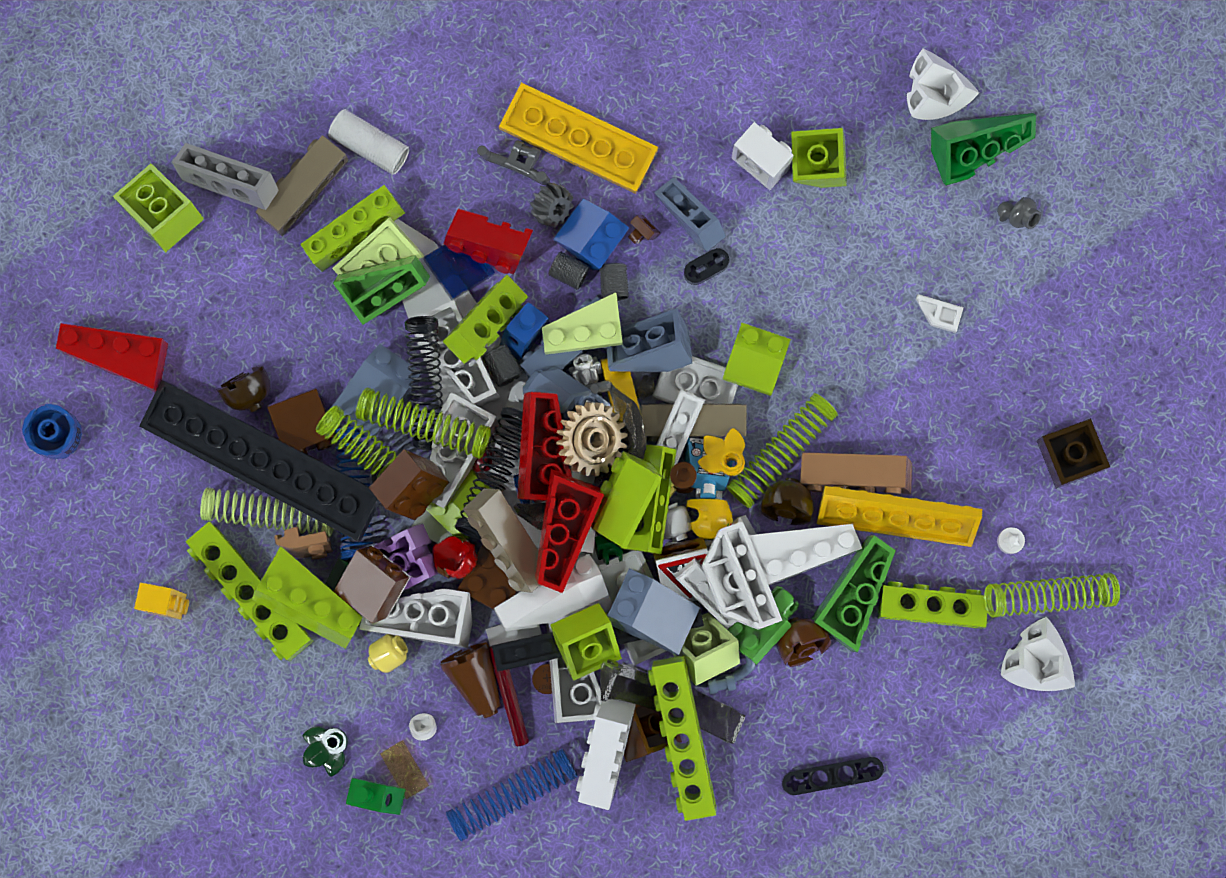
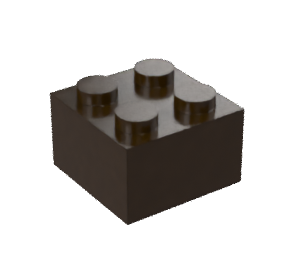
M1091 418L1044 435L1037 440L1055 489L1110 468Z

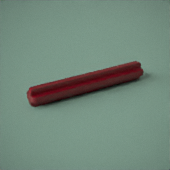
M490 647L491 659L515 746H524L528 744L529 739L510 669L497 672L492 647Z

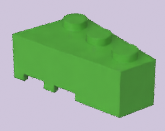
M415 255L339 274L333 284L362 325L425 286L430 275Z

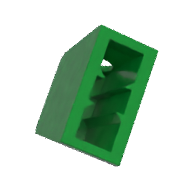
M352 778L346 804L376 812L400 815L406 789L362 778ZM388 794H390V801L386 806V797Z

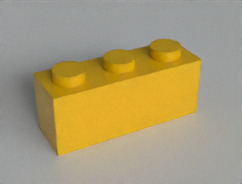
M140 582L134 609L153 615L181 620L182 615L187 614L189 600L186 599L187 594L177 590Z

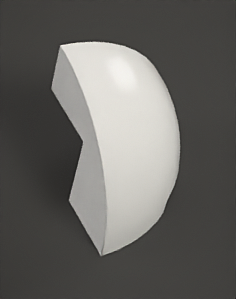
M924 48L921 50L909 75L913 79L912 91L907 93V104L912 117L922 120H933L949 116L964 108L979 94L973 84L957 69Z
M1047 617L1027 627L1020 634L1022 640L1014 650L1008 649L1001 669V676L1007 681L1023 688L1038 691H1058L1075 687L1074 674L1068 652L1059 633Z

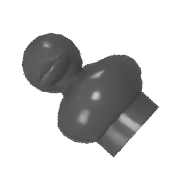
M1022 197L1015 206L1008 201L1002 202L997 209L1000 216L999 220L1004 222L1009 219L1010 224L1015 228L1026 227L1032 229L1041 219V212L1037 210L1036 202L1028 197Z

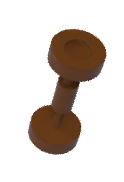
M680 462L674 465L670 472V479L676 492L688 494L695 489L691 488L697 478L695 468L687 462Z

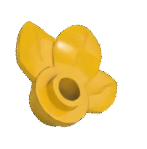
M732 428L724 440L714 436H704L703 448L706 456L698 460V464L703 470L709 473L723 472L728 476H735L743 471L745 459L742 453L745 449V442L736 429ZM735 461L737 464L734 467H729L727 463Z

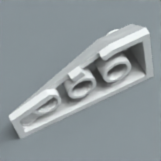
M451 392L441 409L443 419L435 436V441L437 443L440 440L445 419L450 414V425L443 438V443L446 445L449 441L453 422L458 416L459 423L451 441V446L453 448L456 445L461 424L466 419L467 426L459 443V449L462 450L465 446L469 427L472 422H475L474 432L467 446L469 453L472 450L479 426L482 424L490 427V442L492 439L491 435L496 432L495 426L499 425L498 418ZM432 442L430 461L434 462L450 482L444 488L443 493L432 502L445 509L473 468L477 458L473 457L472 454L466 455L465 450L459 453L457 447L451 450L449 445L443 448L441 442L437 445Z
M588 554L577 559L563 593L539 585L532 593L519 592L495 607L494 610L504 629L510 631L536 628L540 624L554 623L597 603L601 605L607 614L612 607V603L602 574L591 555Z
M439 589L434 592L417 593L401 597L397 600L388 618L372 624L363 617L360 630L468 648L472 628L470 593Z

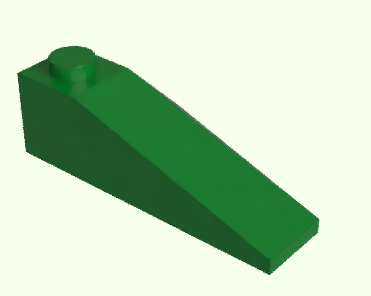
M1028 113L954 121L932 127L931 152L943 184L947 186L970 179L976 175L975 169L985 163L988 167L995 163L994 158L1004 151L1011 153L1034 139L1036 135V114Z

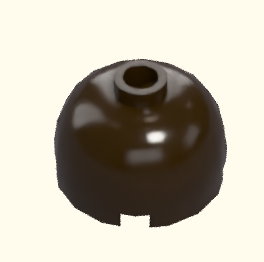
M263 365L252 367L253 373L251 374L249 372H242L220 385L221 388L216 389L227 406L238 411L249 409L250 413L264 406L262 401L269 395L271 386L270 379Z
M786 478L771 484L762 498L761 513L773 521L778 522L779 516L792 519L790 525H804L810 522L813 514L814 501L811 492L795 478Z

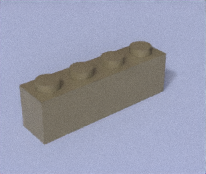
M323 135L319 140H313L308 146V152L302 159L298 158L295 160L290 168V173L285 178L281 177L276 182L279 191L267 209L258 208L255 211L261 220L281 236L287 232L349 161L346 154Z
M642 404V436H648V441H658L674 404ZM703 404L689 436H700V439H704V436H726L732 428L736 429L741 436H747V404Z
M483 489L463 508L468 516V522L482 537L483 545L495 557V563L508 577L509 585L516 591L532 593L540 585L535 578L539 550L499 489Z

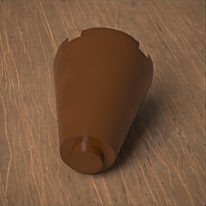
M487 641L473 644L470 646V649L465 651L461 649L444 658L440 663L443 672L477 716L483 715L484 718L498 713L497 708L501 706L494 666L489 651L490 646Z

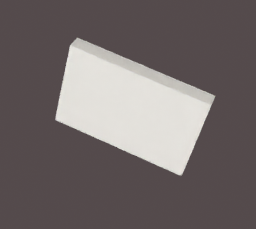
M692 356L693 364L670 372H661L652 398L675 404L682 389L705 399L704 404H732L738 385L722 380L726 367Z

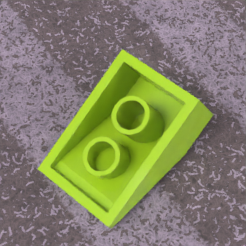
M151 163L113 195V198L165 253L204 220L192 202Z

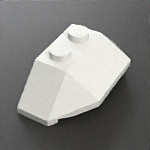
M743 521L718 530L703 561L702 568L721 615L757 630L782 621Z

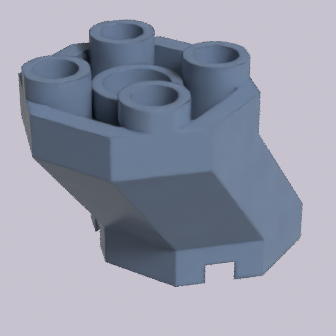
M550 367L548 370H535L523 386V395L528 392L557 394L562 420L569 421L570 418L567 412H576V405L585 406L586 400L610 406L601 396L592 393L590 389L557 367Z

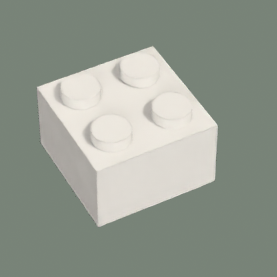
M754 122L734 144L732 159L766 188L771 190L790 169L793 154L791 153V148L783 141L778 142L772 137V133L764 125L758 126Z

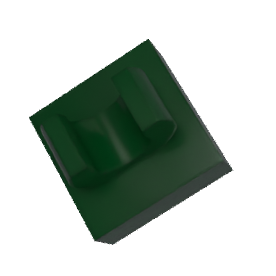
M603 535L595 537V551L598 560L603 559V562L609 565V558L617 556L619 562L623 561L624 552L619 545Z

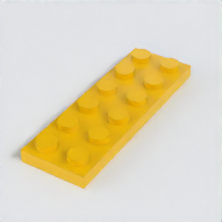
M522 82L499 125V130L634 194L637 193L658 151L657 146Z
M825 486L817 515V524L825 526L853 524L854 529L859 531L972 547L982 519V509L971 506L952 505L944 502L925 501L918 498H904L891 494L870 493L864 490L843 489L837 486Z

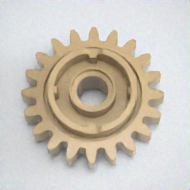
M585 402V406L576 405V412H567L570 420H561L565 430H557V433L562 435L563 439L557 441L556 444L564 446L559 455L567 456L564 464L572 465L571 470L580 472L582 475L589 476L591 474L599 476L600 472L608 473V465L612 466L615 461L614 458L621 457L622 455L619 452V448L627 447L626 444L621 442V439L627 437V434L620 432L625 423L617 422L620 414L612 413L613 408L604 406L603 403ZM593 434V435H594V441H593V443L591 444V443H590V437H591V435Z

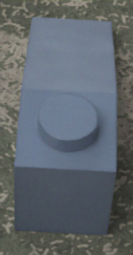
M675 177L654 192L690 237L706 252L726 237L718 218Z

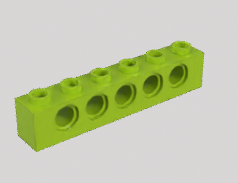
M207 522L185 541L190 547L187 552L196 562L201 560L205 564L204 572L213 582L217 579L223 587L220 590L229 601L234 599L240 606L237 610L246 621L251 618L257 625L254 630L264 641L268 638L274 645L271 650L278 659L282 660L285 658L286 661H291L314 641L301 625L272 610L268 619L261 620L258 613L263 605L253 601L252 598L244 600L242 591L245 587L251 586L255 593L262 579L214 523ZM214 547H218L220 549V556L218 559L211 561L208 556L209 551ZM229 567L237 569V575L233 580H227L225 577V572ZM285 625L288 634L286 638L278 640L275 631L279 626Z
M685 655L653 661L652 669L648 670L650 684L651 686L656 685L658 694L654 696L656 711H661L663 721H659L662 737L667 736L669 745L665 747L667 762H672L674 772H670L673 788L678 787L679 797H676L678 813H683L685 821L716 816L717 805ZM668 682H673L678 686V690L676 692H668L665 690L664 685ZM673 708H679L683 711L684 715L680 718H675L671 716L669 711ZM685 734L688 736L689 741L679 743L676 741L675 736ZM684 759H689L694 762L695 766L686 769L680 762ZM696 785L700 791L696 794H691L686 790V787Z

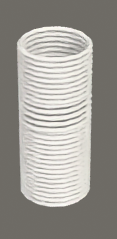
M346 109L338 113L328 132L329 138L344 145V147L366 158V160L371 161V163L381 167V169L383 168V170L392 175L401 169L409 154V146L407 147L400 143V141L385 134V132L380 131L378 128L370 125V123L355 116V114L348 112V110L346 111Z

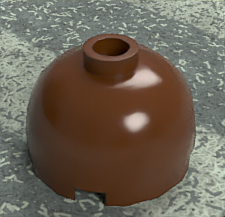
M795 617L788 620L792 626L777 642V649L784 664L788 663L789 667H795L813 660V658L808 656L819 650L823 654L831 646L832 641L828 633L816 624L814 619H799Z

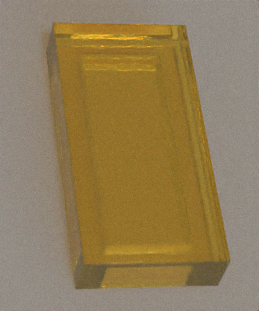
M404 740L380 753L397 785L406 789L404 796L406 800L430 786Z

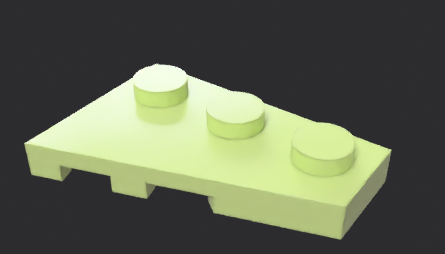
M389 217L332 269L339 275L415 255L420 259L424 255Z
M617 294L609 295L543 326L545 354L623 345Z

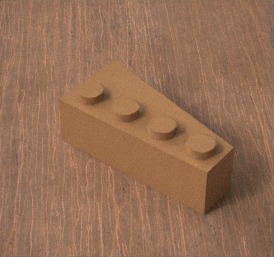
M802 453L800 484L807 487L810 492H823L825 486H837L843 489L864 490L870 493L911 494L913 463L907 456Z

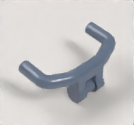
M745 656L746 664L736 671L717 675L697 686L708 688L710 694H716L718 691L728 689V691L736 690L735 682L749 675L755 669L756 664Z

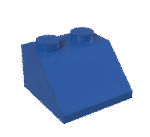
M583 198L553 240L581 262L586 263L587 266L589 265L590 269L598 270L621 241L629 227L610 212Z

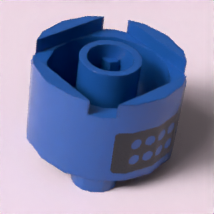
M45 404V406H40L30 411L24 419L22 433L27 446L31 450L45 458L56 460L65 459L76 450L80 444L82 427L76 417L58 405ZM50 429L56 430L54 435L49 434Z

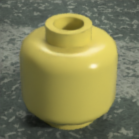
M385 634L369 646L368 662L373 669L389 673L406 661L407 645L400 636Z

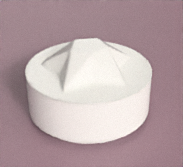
M1006 528L998 535L997 544L1002 552L1015 554L1023 548L1025 538L1019 529Z
M418 714L409 723L411 735L417 740L430 739L437 730L435 719L430 714Z

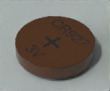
M550 664L539 666L532 676L534 688L542 694H552Z

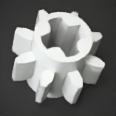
M589 354L576 357L573 361L574 367L569 368L571 377L586 385L597 383L599 380L598 374L603 373L597 357L592 358Z

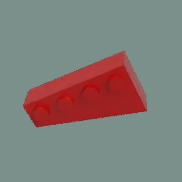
M60 323L56 349L67 356L156 392L163 377L168 343L163 338Z
M541 392L524 393L517 499L546 501L551 469L572 477L569 465L564 464L567 456L559 455L564 446L556 444L557 441L563 439V436L557 433V430L563 429L557 394Z
M552 469L535 578L538 584L563 593L604 493L601 488Z

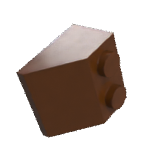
M654 696L632 703L636 704L624 751L626 763L669 746L667 736L662 737L659 721H663L661 711H656ZM680 734L676 735V741L681 743Z

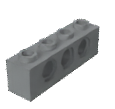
M188 143L184 144L172 161L182 181L264 210L267 209L279 191L269 171Z

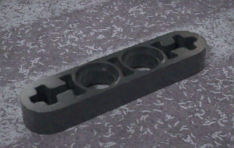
M865 757L791 771L783 776L782 788L787 794L800 795L875 781L883 775L884 766L876 757ZM869 761H872L873 765H878L879 770L875 771V776L871 777L870 773L865 772L860 773L862 779H857L858 771L855 763H860L859 768L868 767ZM842 766H848L853 771V776L849 781H842L838 776V771ZM816 771H823L827 776V781L823 786H816L812 781V776ZM808 772L807 781L811 787L810 789H805L806 784L798 785L796 791H793L792 787H787L786 782L790 781V776L794 775L797 780L805 779L803 773Z

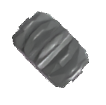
M548 182L546 186H540L539 193H533L535 200L530 202L532 206L530 213L533 214V217L540 224L555 228L558 223L564 224V218L570 216L569 210L574 207L571 202L574 197L561 184Z

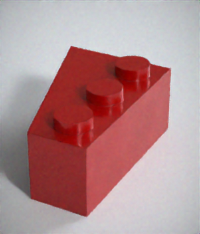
M458 209L443 244L453 252H462L471 256L478 263H487L494 266L501 273L514 275L533 230L525 228V231L521 232L511 229V223L503 221L500 226L487 222L488 217Z

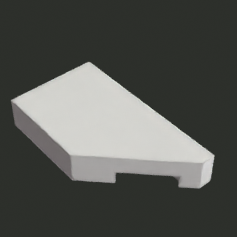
M917 294L916 301L931 326L953 333L957 332L964 307Z

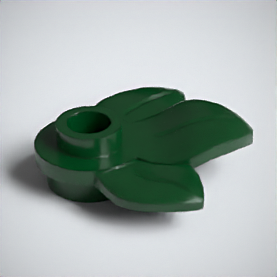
M315 726L308 729L302 735L309 744L303 754V764L311 768L323 765L330 777L336 775L345 763L343 751L348 744L347 735L339 728L326 730L320 726ZM331 737L337 740L336 746L331 744Z

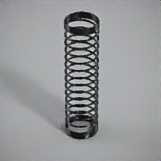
M431 316L411 317L404 322L405 330L411 332L405 337L412 340L406 343L407 347L412 348L406 353L413 356L407 359L408 363L413 364L408 367V370L414 372L408 375L409 379L414 380L409 383V386L414 388L409 391V394L415 396L410 401L415 405L436 406L432 409H442L443 400L441 398L443 393L440 390L443 387L440 384L442 377L439 375L442 371L439 368L441 361L438 359L441 355L438 352L440 345L437 343L440 339L436 335L439 332V321ZM413 334H429V336L408 337ZM433 336L437 337L436 341L425 340ZM414 342H429V343H430V344H426V345H417V346L409 345L410 343H414ZM434 344L437 345V349L425 348ZM415 350H430V351H431V352L421 353V354L409 353V352L415 351ZM435 352L438 353L437 357L426 356ZM415 358H430V359H431V360L422 361V362H413V361H410L411 359H415ZM435 360H437L439 363L437 366L433 364H427ZM416 366H431V367H432V368L423 369V370H413V369H410V368L416 367ZM436 368L439 369L438 373L428 372ZM416 374H432V375H433V376L424 377V378H414V377H411L412 375H416ZM436 376H438L440 379L439 381L429 380L431 378H435ZM416 382H433V384L425 386L411 385ZM437 384L440 385V388H439V389L430 388V387L435 386V385H437ZM416 390H434V392L425 394L412 393ZM437 392L440 393V397L431 396ZM416 398H435L426 402L412 401ZM438 400L441 401L440 405L433 404V402ZM435 412L437 415L434 418H437L439 413ZM413 425V427H416V428L412 431L413 434H415L414 431L417 430V426H418V425ZM425 432L419 433L420 437H422L425 434ZM428 432L427 438L431 439L433 432ZM417 435L412 438L415 448L432 450L433 440L430 442L421 441Z
M511 407L502 408L500 413L502 418L497 420L499 425L494 428L496 433L491 435L493 441L488 443L490 448L485 450L487 456L482 458L484 463L479 465L481 471L476 472L478 479L473 480L474 487L469 489L471 494L467 495L468 502L463 504L464 507L471 502L469 497L477 496L472 489H479L480 491L488 489L479 487L475 484L476 481H481L500 491L506 490L504 486L496 482L481 479L478 474L484 473L496 481L509 483L507 478L484 471L481 467L488 466L498 473L507 476L512 475L509 470L501 466L489 464L484 459L490 458L500 465L515 468L512 462L500 457L490 456L488 451L493 450L507 459L518 460L516 455L502 449L493 448L490 444L497 443L509 451L520 453V448L510 443L496 440L494 435H499L511 443L521 445L519 443L521 439L509 434L499 433L497 428L502 427L507 432L521 437V434L509 429L520 433L521 430L502 425L500 420H505L511 425L522 429L521 419L523 411ZM507 437L513 438L519 442L513 441ZM505 445L511 446L517 450L511 449ZM500 452H503V453H506V454H508V455H511L512 457H509V456H507V455H504V454H502V453H500ZM498 460L504 461V462H506V463H508V464H510V465H507V464H505V463H502V462H500V461H498ZM460 511L462 518L457 519L454 526L456 530L464 535L481 540L482 537L478 531L470 525L468 518L462 514L465 511Z

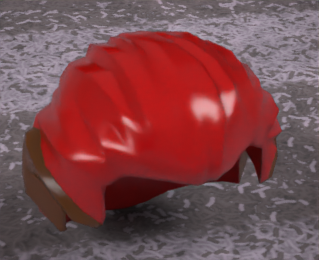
M449 536L440 543L435 544L433 547V561L437 572L448 579L450 577L460 579L470 574L476 567L477 555L475 544H472L469 539L462 536Z

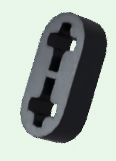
M716 248L690 261L684 268L685 280L691 285H699L722 273L729 265L728 253L723 249ZM714 255H717L718 258H724L720 267L718 264L709 267L708 264L713 261ZM692 267L696 270L705 267V270L700 272V278L697 279L695 276H689Z

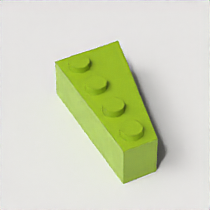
M281 546L252 598L253 601L345 649L363 618Z

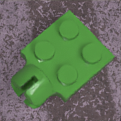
M781 586L774 587L771 593L782 621L759 630L736 622L727 629L738 640L739 652L756 665L792 626L788 619L799 607L798 601L794 602V597L787 590L782 589L783 587Z

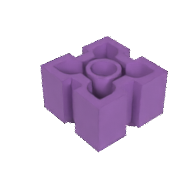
M423 523L406 529L374 546L411 576L404 590L439 574L434 565L433 553L431 554L427 547L431 540Z

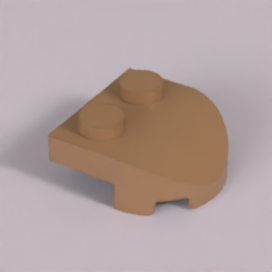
M293 527L284 531V537L282 535L274 536L275 544L279 548L281 546L296 558L312 557L313 560L325 558L327 553L333 552L331 541L325 531L302 536L298 527Z

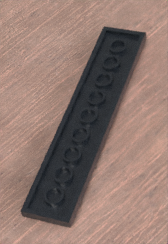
M161 380L139 427L356 541L361 542L380 503L369 489L370 486L164 380Z

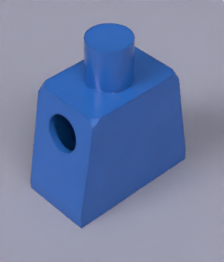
M526 303L505 328L499 346L507 345L512 356L520 361L543 334L542 327L550 324L549 318L531 303ZM512 338H515V339L517 340L518 344H516L515 342H513V341H512Z

